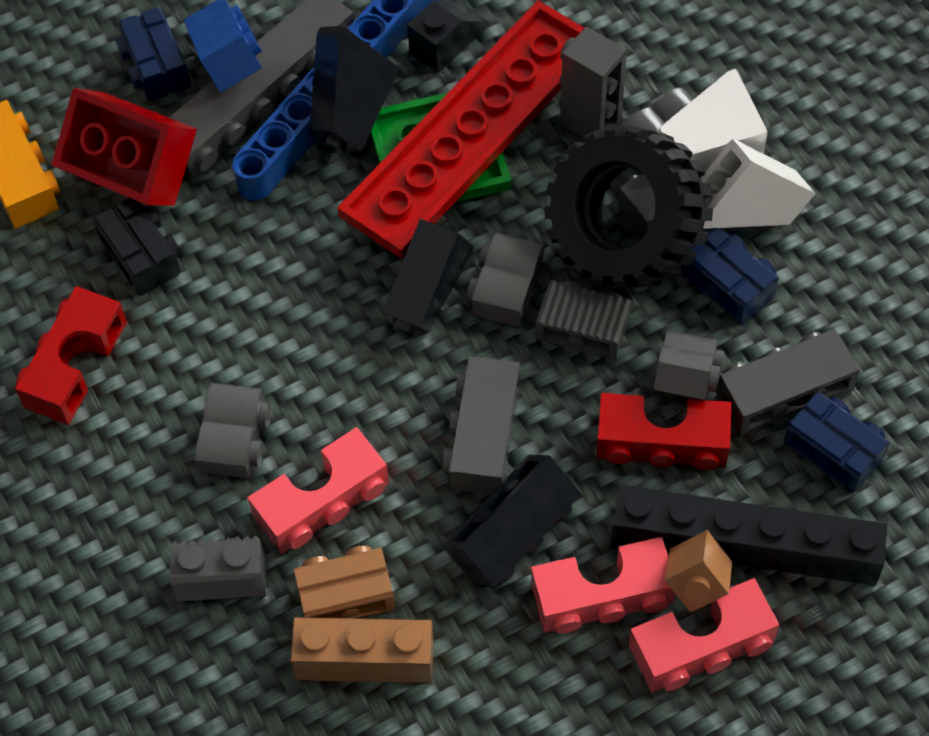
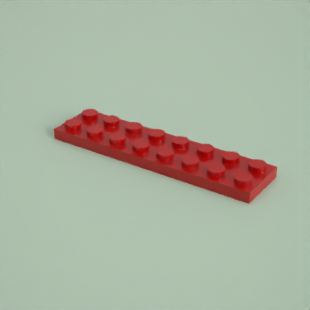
M537 0L337 207L338 217L403 259L419 220L423 219L435 224L561 90V83L559 82L562 73L561 50L564 44L571 37L576 38L584 27Z

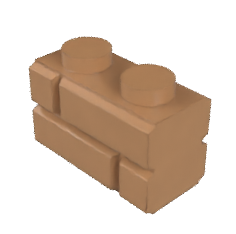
M358 546L347 551L344 557L331 560L324 556L312 557L304 561L302 567L294 568L305 618L359 619L396 610L382 548L372 550L369 546Z

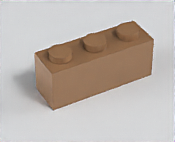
M294 618L291 662L296 680L432 683L434 649L432 620Z

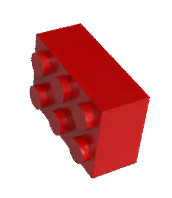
M73 88L51 165L146 205L175 206L197 128L102 91Z

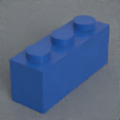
M216 0L184 19L199 59L220 93L262 69L256 56L262 50L249 27L247 19L237 4L230 7L226 0Z

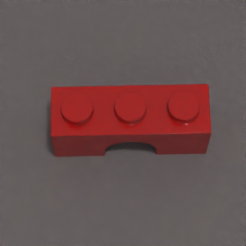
M75 286L70 297L64 299L59 305L56 320L49 332H45L40 337L36 347V354L29 366L22 368L17 377L15 389L25 409L63 424H70L88 393V388L81 371L67 365L75 355L81 352L93 351L109 356L127 325L121 302Z
M601 393L596 458L606 459L614 464L639 461L649 462L657 467H669L674 464L693 465L700 470H713L718 467L726 468L730 451L732 402L688 399L683 422L672 428H660L653 425L646 418L644 413V396Z

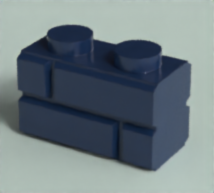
M157 7L142 12L141 16L133 15L119 20L117 24L121 37L115 38V43L122 61L130 59L132 66L127 67V71L135 90L142 88L146 99L153 101L167 96L169 92L173 94L190 87L191 82L187 65L162 8Z
M713 228L708 232L709 235L705 244L694 247L693 250L697 252L698 256L691 265H682L681 273L736 321L744 324L758 309H761L773 299L776 294L779 277L769 261L764 258L758 260L746 250L745 243L735 233L727 234L721 228Z
M817 392L805 405L804 409L790 422L784 439L786 445L853 493L861 487L868 476L883 461L890 443L885 439L884 432L877 425L871 422H861L850 414L848 406L836 397L827 398L820 392Z

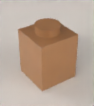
M706 530L669 549L665 581L691 613L729 594L732 561L709 531Z

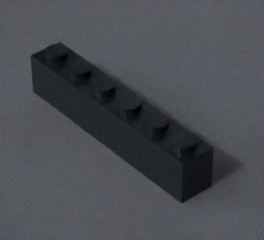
M619 485L612 526L611 547L619 548V546L662 537L667 554L669 555L670 548L708 530L730 558L732 565L876 586L885 563L888 524Z

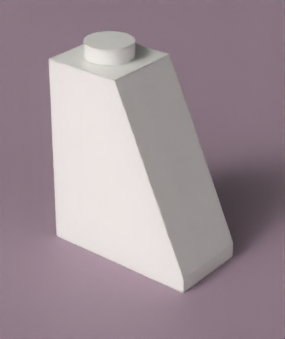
M736 69L726 72L659 128V132L674 137V141L686 145L692 151L690 160L700 161L705 171L732 138L764 154L768 133Z
M732 138L706 170L705 175L700 178L702 183L710 184L712 197L706 198V208L713 209L712 221H705L703 228L790 225L815 195V192L796 170Z

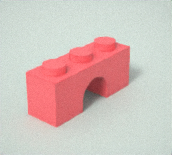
M358 427L321 450L324 469L330 476V480L322 488L315 491L300 490L283 474L247 497L252 516L280 554L290 548L297 549L302 547L312 538L314 532L327 524L334 525L347 516L351 508L363 500L371 501L384 491L386 485L389 484L387 464Z
M658 537L619 546L617 567L620 575L609 584L597 585L587 581L579 572L575 557L531 567V586L544 633L554 630L560 634L569 633L579 629L584 623L597 620L601 623H612L624 618L627 613L643 610L645 613H655L664 610L670 603H674L676 594L665 581L668 554L663 538Z
M755 578L729 588L728 595L712 602L710 613L717 625V630L710 635L699 637L686 633L679 626L673 612L631 628L629 647L651 692L665 688L666 691L676 690L687 684L693 675L705 670L708 674L719 672L731 664V659L746 653L749 657L757 656L772 647L779 623Z

